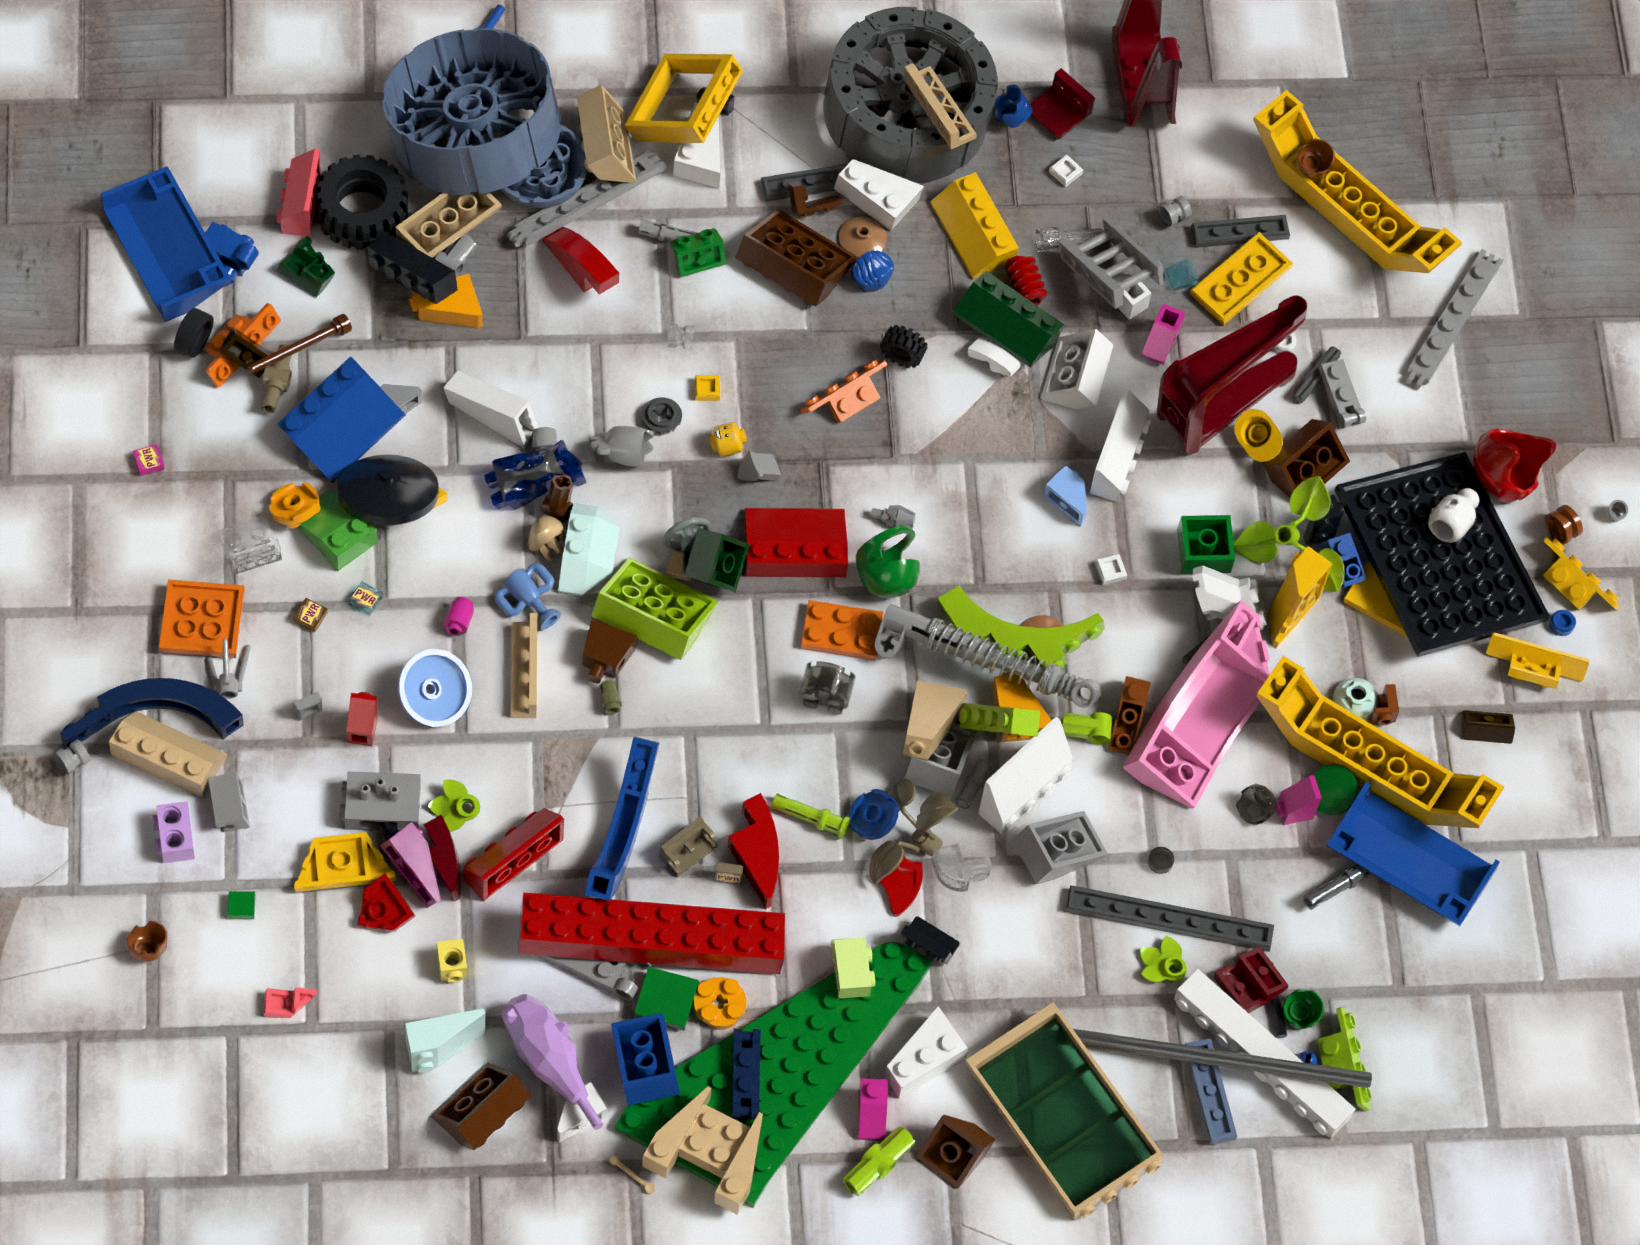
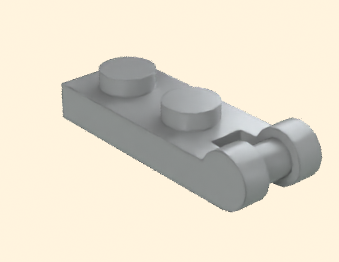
M1344 360L1321 364L1318 369L1340 427H1348L1351 423H1365L1366 413L1360 406ZM1346 409H1350L1351 413L1346 412Z

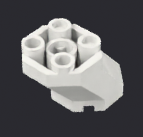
M1205 566L1193 568V581L1199 580V584L1195 588L1196 595L1207 620L1215 618L1223 620L1238 601L1242 600L1260 616L1262 626L1259 629H1264V625H1267L1265 616H1268L1264 601H1259L1258 594L1260 593V588L1256 579L1251 580L1248 577L1239 580Z

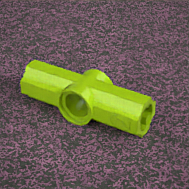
M899 1126L880 1144H874L863 1155L861 1162L843 1177L842 1181L846 1188L852 1194L859 1197L878 1178H884L895 1167L897 1160L915 1145L912 1135L905 1128Z

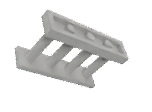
M1108 217L1103 218V233L1079 245L1074 244L1067 237L1060 240L1061 260L1111 306L1117 309L1123 305L1122 294L1124 290L1150 277L1159 286L1164 284V268L1159 260H1155L1123 232L1117 223H1113ZM1108 240L1114 245L1093 257L1085 254V252ZM1120 253L1128 257L1106 270L1098 266ZM1134 265L1141 269V271L1120 282L1112 279L1113 276Z

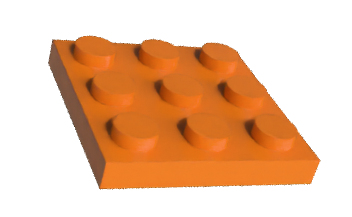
M168 579L159 652L223 657V639L226 638L228 640L229 658H236L245 586Z

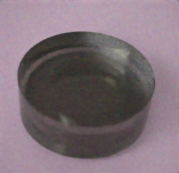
M1156 847L1150 852L1148 865L1152 871L1164 874L1172 869L1174 854L1170 849Z

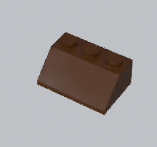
M1311 419L1283 444L1280 453L1275 458L1262 463L1272 483L1290 498L1296 487L1308 478L1319 476L1325 485L1350 460L1331 422Z
M488 1062L432 1115V1118L460 1145L475 1151L484 1145L487 1138L494 1131L500 1129L514 1112L519 1111L531 1095L515 1073Z

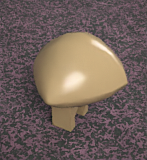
M543 515L536 519L529 532V550L540 551L548 562L555 560L556 558L552 555V548L557 554L564 552L563 547L558 542L565 536L564 525L558 519L551 516Z

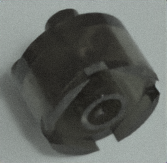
M817 661L816 666H811V662L807 663L799 691V696L803 699V705L812 709L822 706L828 708L827 711L830 713L842 714L843 709L848 708L856 676L852 672L850 676L845 674L844 667L833 663Z

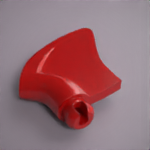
M903 856L899 866L879 882L887 893L890 907L895 917L902 915L911 906L920 891L923 879L922 861H910Z

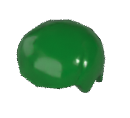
M1295 990L1285 998L1282 1006L1284 1019L1292 1027L1298 1029L1311 1028L1322 1018L1324 1012L1323 1000L1313 990Z

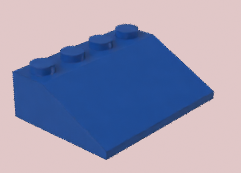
M350 356L289 412L278 425L323 474L334 483L349 465L360 459L401 421L406 414Z

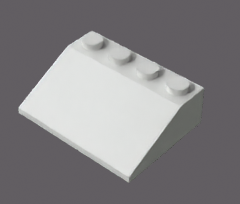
M1057 716L1038 733V737L1034 736L985 782L978 814L1000 834L1007 828L1011 830L1020 820L1019 816L1024 812L1029 813L1036 806L1037 800L1041 796L1046 797L1055 787L1054 784L1059 779L1061 781L1065 780L1072 771L1073 757L1061 721Z

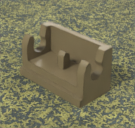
M699 817L661 845L659 857L679 877L718 847L714 840L716 835L704 820Z

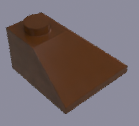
M942 1115L916 1157L956 1188H960L983 1160L996 1139L975 1123Z

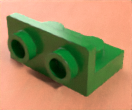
M715 228L705 229L699 233L681 236L670 241V245L675 252L677 272L680 277L726 264L723 239Z

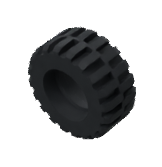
M360 154L353 155V158L347 159V157L339 159L338 164L333 162L328 166V172L323 171L319 176V181L316 183L315 210L317 222L321 225L323 233L327 236L330 235V240L336 244L341 242L342 247L348 249L353 246L356 247V250H363V247H368L388 233L396 237L395 227L406 220L408 216V189L403 175L398 174V169L394 165L388 166V161L382 158L376 160L372 155H367V157H360ZM355 192H370L379 196L384 201L377 209L367 213L351 212L340 204L342 199Z

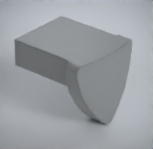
M749 451L740 464L737 478L745 481H756L759 479L777 480L781 473L773 454Z

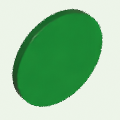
M1333 764L1320 768L1314 774L1321 795L1317 811L1325 815L1344 813L1351 807L1357 797L1358 785L1355 776L1350 770L1340 765Z

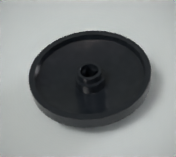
M375 455L363 458L349 465L338 479L337 493L341 506L355 518L379 525H398L415 521L428 514L437 503L439 484L433 471L415 459L400 455Z

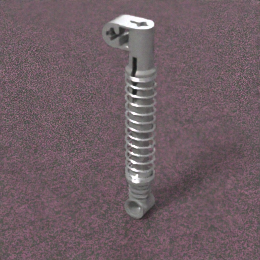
M890 604L886 609L875 640V649L882 657H892L902 651L907 637L923 643V646L930 650L935 648V652L938 649L944 651V656L950 653L953 655V659L956 657L962 658L963 663L968 660L972 662V666L978 664L981 666V670L992 665L990 674L993 673L995 667L1001 669L999 677L1003 675L1004 670L1010 672L1009 681L1012 679L1013 674L1020 676L1018 684L1021 683L1022 678L1028 679L1027 688L1030 687L1032 681L1038 683L1036 691L1040 689V693L1046 695H1055L1058 692L1057 696L1061 697L1064 695L1063 698L1065 699L1070 697L1069 700L1081 708L1091 706L1101 695L1099 684L1092 679L1080 677L1076 679L1075 675L1070 677V673L1067 672L1064 675V671L1061 670L1060 666L1054 663L1046 667L1044 659L1036 665V656H1032L1027 661L1026 652H1023L1018 657V650L1015 648L1009 654L1008 645L1003 646L1000 650L998 641L991 643L990 638L983 640L980 634L973 636L970 630L965 633L962 627L955 629L952 623L945 625L944 620L938 618L929 619L893 604ZM886 629L901 634V636L897 635L891 639V644L894 645L892 648L888 647L889 643L886 640L891 638L893 633L886 631ZM1085 687L1091 691V699H1085L1081 695V688Z

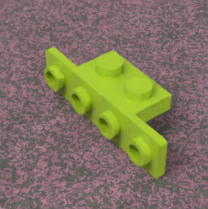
M1343 1007L1336 1008L1341 1032L1317 1039L1322 1065L1366 1072V1068L1359 1057L1361 1045L1354 1034L1353 1028L1356 1027L1355 1018L1352 1013H1349ZM1326 1082L1334 1090L1349 1086ZM1353 1086L1357 1106L1364 1111L1371 1110L1369 1102L1372 1101L1370 1089Z

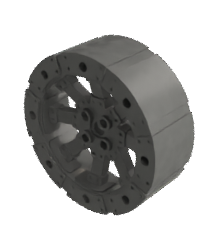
M894 7L871 13L865 16V20L860 23L857 21L843 34L834 50L824 93V120L834 143L846 153L845 156L850 160H857L912 182L932 181L954 173L959 167L965 166L979 151L984 141L995 104L998 77L994 61L987 47L982 41H978L974 37L975 33L967 26L946 14L930 9L923 11L917 10V7ZM886 46L887 51L890 52L892 68L888 66L883 67L872 59V55L869 53L871 49L876 47L884 48ZM905 47L927 49L923 59L915 64L918 71L929 66L934 71L939 60L943 58H948L960 67L957 72L945 76L938 74L937 76L948 92L960 88H970L971 99L969 103L961 102L956 104L976 132V139L956 148H949L905 82V66L912 64L911 59L907 56ZM854 71L863 73L877 83V88L862 89L861 86H856ZM929 76L924 77V80L930 86L932 80ZM935 94L939 102L942 103L943 96ZM867 106L884 107L887 113L884 117H879ZM946 111L949 117L954 120L955 114ZM900 121L914 123L916 129L903 128L898 126ZM958 128L959 137L967 134L965 129Z

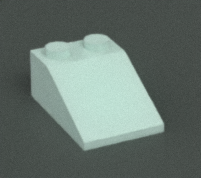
M482 1008L405 1023L406 1046L412 1072L427 1073L432 1071L485 1033V1009Z

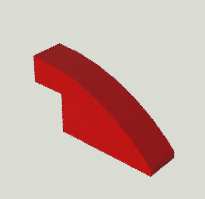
M561 227L542 238L544 244L583 292L594 288L600 295L619 283L620 273L593 244L575 231Z
M759 793L743 801L742 814L750 826L730 835L727 847L738 865L743 866V873L765 909H768L772 905L777 884L779 845L771 812L762 794Z

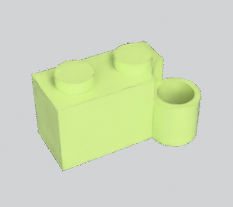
M866 938L832 939L831 954L834 961L838 999L870 996L871 987H875V973L869 970V962H872L871 946H866Z

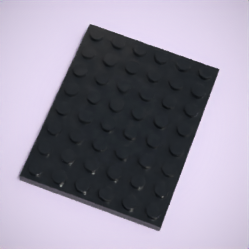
M1466 451L1337 484L1334 490L1417 657L1489 638L1492 633L1503 634L1547 622L1550 618L1485 488L1478 480ZM1465 488L1474 490L1479 496V504L1475 508V522L1460 540L1452 543L1443 542L1433 535L1428 524L1432 509L1447 495H1457L1460 490Z

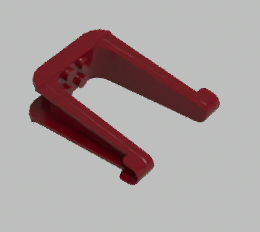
M1124 0L1116 24L1112 27L1113 54L1125 122L1128 127H1135L1143 105L1166 103L1170 123L1176 124L1175 110L1179 67L1182 69V60L1178 40L1174 37L1161 39L1162 0Z
M1295 295L1279 303L1278 309L1180 361L1175 360L1163 373L1159 387L1157 417L1161 421L1167 420L1183 439L1184 450L1187 454L1199 452L1200 447L1234 422L1243 412L1249 410L1279 385L1285 386L1294 379L1298 360L1296 355L1289 351H1283L1253 367L1251 366L1304 324L1307 302L1303 297Z

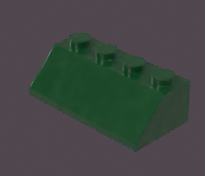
M987 271L971 284L952 312L954 316L1030 368L1056 345L1064 327L1062 322Z

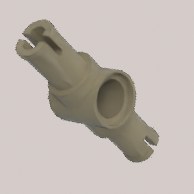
M280 344L278 350H280V349H282V348H284V347H286V346H288V345H287V344ZM291 356L265 368L262 381L265 395L261 405V410L265 413H275L279 397L283 395L284 391L288 392L292 377V370H290L289 366Z

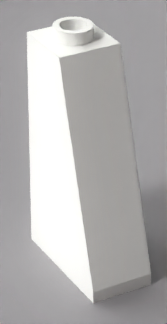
M458 370L446 382L444 391L451 405L524 449L528 447L532 441L533 430L538 428L528 400Z

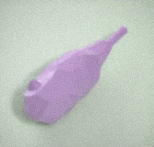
M528 994L512 998L502 1012V1019L516 1048L515 1054L517 1057H520L529 1066L535 1076L553 1087L572 1104H578L594 1130L600 1129L603 1123L587 1100L588 1093L579 1073L576 1046L568 1035L567 1022H559L543 1002Z

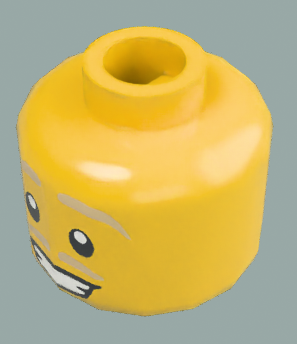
M735 422L717 425L713 428V433L709 434L713 452H718L721 457L742 452L743 443L747 442L745 429H739L738 424Z

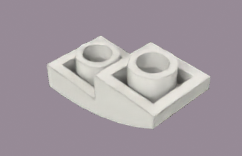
M980 336L968 348V357L989 362L990 371L1002 375L1012 376L1024 364L983 336Z

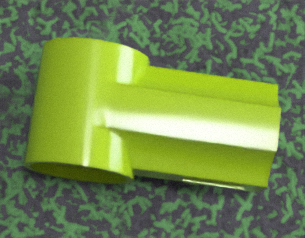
M1095 712L1090 716L1063 713L1062 727L1065 736L1085 738L1092 744L1106 745L1111 741L1112 716L1104 712Z

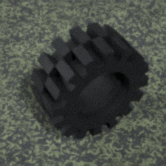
M894 325V327L890 326L880 343V349L887 359L891 358L892 363L898 362V365L901 367L904 364L906 368H910V366L915 368L919 366L928 348V344L925 342L924 337H919L920 334L918 332L913 333V329L909 328L907 330L905 326L901 325L899 327Z

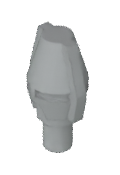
M889 505V508L884 510L872 508L871 518L881 519L882 522H886V527L888 528L900 525L913 528L916 513L901 505Z

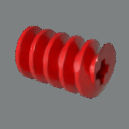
M1015 256L1008 259L1005 263V268L1007 269L1013 289L1038 306L1046 298L1048 292L1043 289L1045 284L1040 281L1042 276L1037 273L1039 268L1037 265H1034L1036 262L1035 258Z

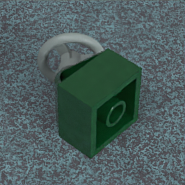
M692 517L682 520L668 529L663 541L671 549L683 548L684 577L736 593L750 544L710 531L711 524L703 517ZM671 538H679L680 541H671Z

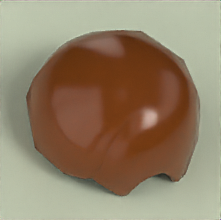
M1311 139L1298 150L1296 164L1299 170L1308 177H1320L1333 166L1335 152L1333 147L1325 140Z
M148 921L144 927L136 925L126 938L127 950L134 959L140 961L156 960L167 948V930L162 924L155 921Z

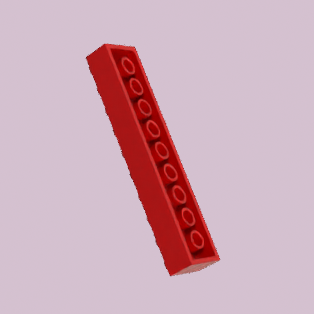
M523 892L518 954L647 964L648 962L655 965L780 974L784 962L785 913L613 899L607 901L599 898Z

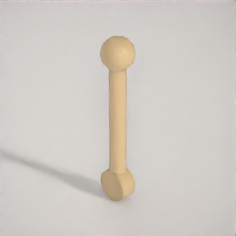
M612 1155L609 1158V1162L612 1165H617L641 1184L647 1194L654 1193L655 1185L653 1183L645 1182L625 1166L617 1155Z

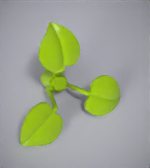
M1314 476L1308 478L1293 491L1289 501L1290 510L1294 514L1301 515L1300 518L1292 521L1290 525H1280L1276 530L1267 522H1254L1234 542L1235 550L1243 557L1258 563L1272 561L1278 555L1276 543L1288 546L1293 545L1304 552L1306 547L1298 543L1300 533L1296 525L1303 522L1305 517L1311 521L1322 519L1328 513L1331 505L1330 495L1321 477ZM1328 548L1323 549L1319 554L1332 563L1323 591L1337 592L1344 581V564L1338 553Z

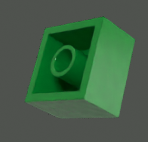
M1231 515L1181 516L1177 528L1181 574H1193V568L1205 566L1221 573H1231L1235 562Z

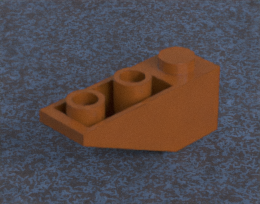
M1129 676L1125 677L1108 748L1109 751L1129 755L1137 742L1151 682Z

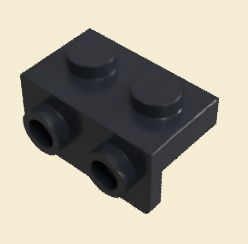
M1334 494L1330 495L1331 505L1326 516L1317 521H1308L1303 536L1306 545L1314 543L1319 545V543L1335 538L1344 511L1342 504L1337 502Z
M919 916L914 918L910 926L905 925L901 931V935L905 939L903 941L904 944L914 950L920 948L927 952L925 956L936 964H939L941 961L947 965L960 945L958 940Z

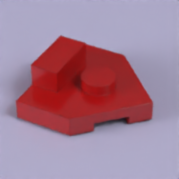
M386 873L364 888L362 907L357 923L359 927L395 932L416 917L406 899Z

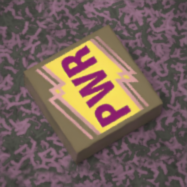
M717 863L715 881L741 885L743 866Z

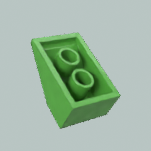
M329 489L319 496L320 512L313 515L307 521L302 522L298 528L339 571L378 543L377 528L372 523L362 521L350 515L341 506L338 495Z

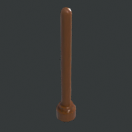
M345 314L334 317L329 326L248 365L247 372L254 374L333 334L342 336L351 332L350 320Z

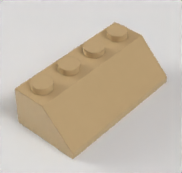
M602 84L578 95L576 111L581 123L579 124V130L583 136L581 145L586 159H584L586 169L590 173L593 172L599 180L635 182L636 176L629 132L624 126L627 122L626 112Z
M470 192V195L442 193L395 227L396 237L433 258L502 208V204L490 192L483 194Z
M137 711L121 721L109 740L112 756L203 798L210 786L208 778L216 776L227 758L226 753Z

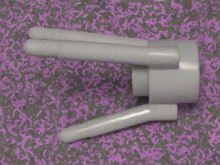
M226 638L223 639L222 649L223 674H220L219 679L212 658H207L214 691L226 699L235 698L238 696V692H242V681L249 657L250 645L245 647L237 679L234 674L229 673L228 640Z

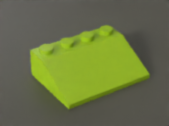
M629 557L598 593L591 616L602 623L637 635V639L645 642V644L653 646L671 657L682 660L696 641L717 606L718 600Z

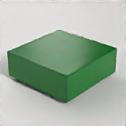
M229 891L228 919H255V891Z

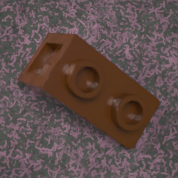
M798 181L787 182L792 211L801 217L811 216L814 214V211L822 209L823 211H832L837 209V206L843 205V199L838 195L805 202L808 200L806 187L802 186Z

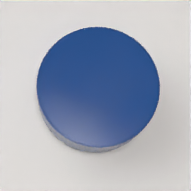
M1567 610L1556 611L1550 620L1551 630L1559 636L1571 634L1576 625L1574 615Z

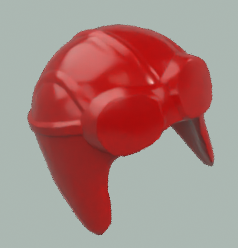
M1491 429L1481 435L1475 445L1473 462L1476 476L1482 486L1501 502L1521 501L1538 487L1537 478L1543 464L1555 452L1556 443L1552 439L1503 429Z

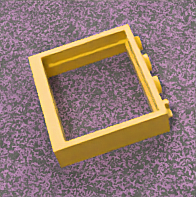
M664 54L624 126L635 142L704 143L743 69L733 54ZM677 73L714 74L688 121H651Z

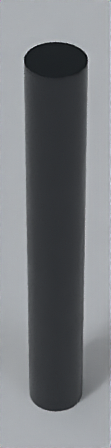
M1280 995L1270 1001L1277 1038L1287 1037Z

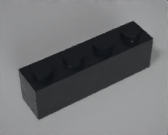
M390 233L367 247L368 261L374 270H378L434 304H438L458 291L455 270Z

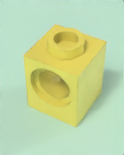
M463 939L437 942L441 981L453 983L467 978V963ZM450 959H455L459 963L451 966L446 962Z

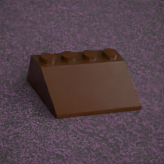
M776 209L744 234L735 256L745 266L753 268L763 274L765 278L776 282L786 291L794 293L806 303L812 304L815 307L830 295L858 259L856 255L779 209Z

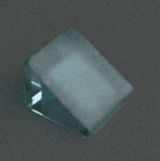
M1187 258L1165 269L1174 291L1196 286L1200 282L1193 264Z

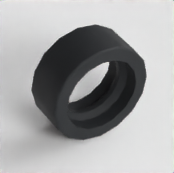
M192 308L178 328L174 340L175 350L192 358L199 355L211 334L214 323L213 316L200 309Z

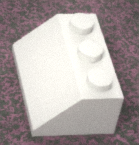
M1097 329L1059 337L1041 399L1076 410L1096 406L1113 344Z

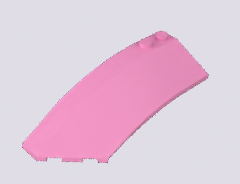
M1242 600L1238 601L1185 666L1154 711L1123 765V768L1140 783L1190 808H1195L1228 748L1259 705L1260 701L1256 695L1270 675L1267 661L1270 659L1266 641H1262L1259 629L1262 626L1260 616Z

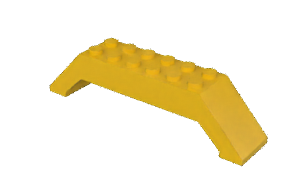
M1285 90L1254 116L1253 121L1280 179L1383 269L1430 273L1462 245V241L1445 227L1441 230L1421 227L1336 152L1333 166L1324 175L1308 177L1301 172L1296 164L1298 150L1311 139L1320 138L1316 135L1303 109L1304 104L1288 90Z
M1285 656L1281 657L1256 696L1291 746L1325 766L1334 764L1347 768L1355 776L1358 786L1363 788L1366 782L1370 783L1369 790L1371 793L1425 825L1466 828L1480 827L1502 793L1504 786L1484 774L1474 776L1456 774L1323 696L1304 672L1305 668Z

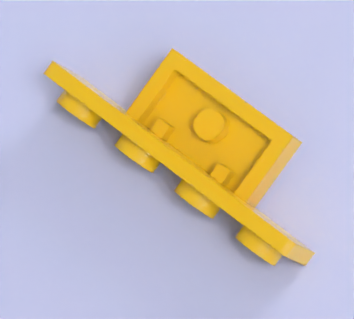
M1546 537L1543 540L1560 557L1543 576L1574 606L1581 610L1598 593L1614 609L1618 610L1621 607L1617 603L1619 598L1610 589L1604 591L1599 586L1601 581L1592 572L1586 574L1581 569L1583 564L1574 555L1569 558L1563 552L1565 546L1556 538L1551 541Z
M1492 633L1486 650V654L1489 656L1510 661L1508 676L1553 689L1557 688L1560 676L1583 681L1590 662L1589 659L1498 633Z

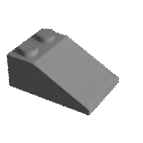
M955 723L928 760L911 757L904 779H909L915 786H921L934 792H942L952 798L977 731L960 728V725Z
M1085 811L1029 824L1012 840L1036 884L1055 880L1108 855Z

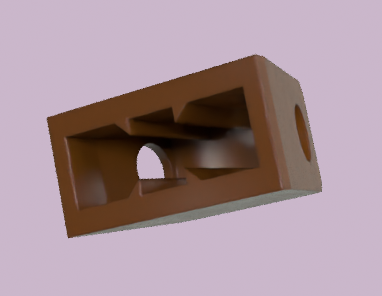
M592 619L582 660V665L589 668L586 678L593 683L599 684L604 674L613 678L617 677L637 647V635Z

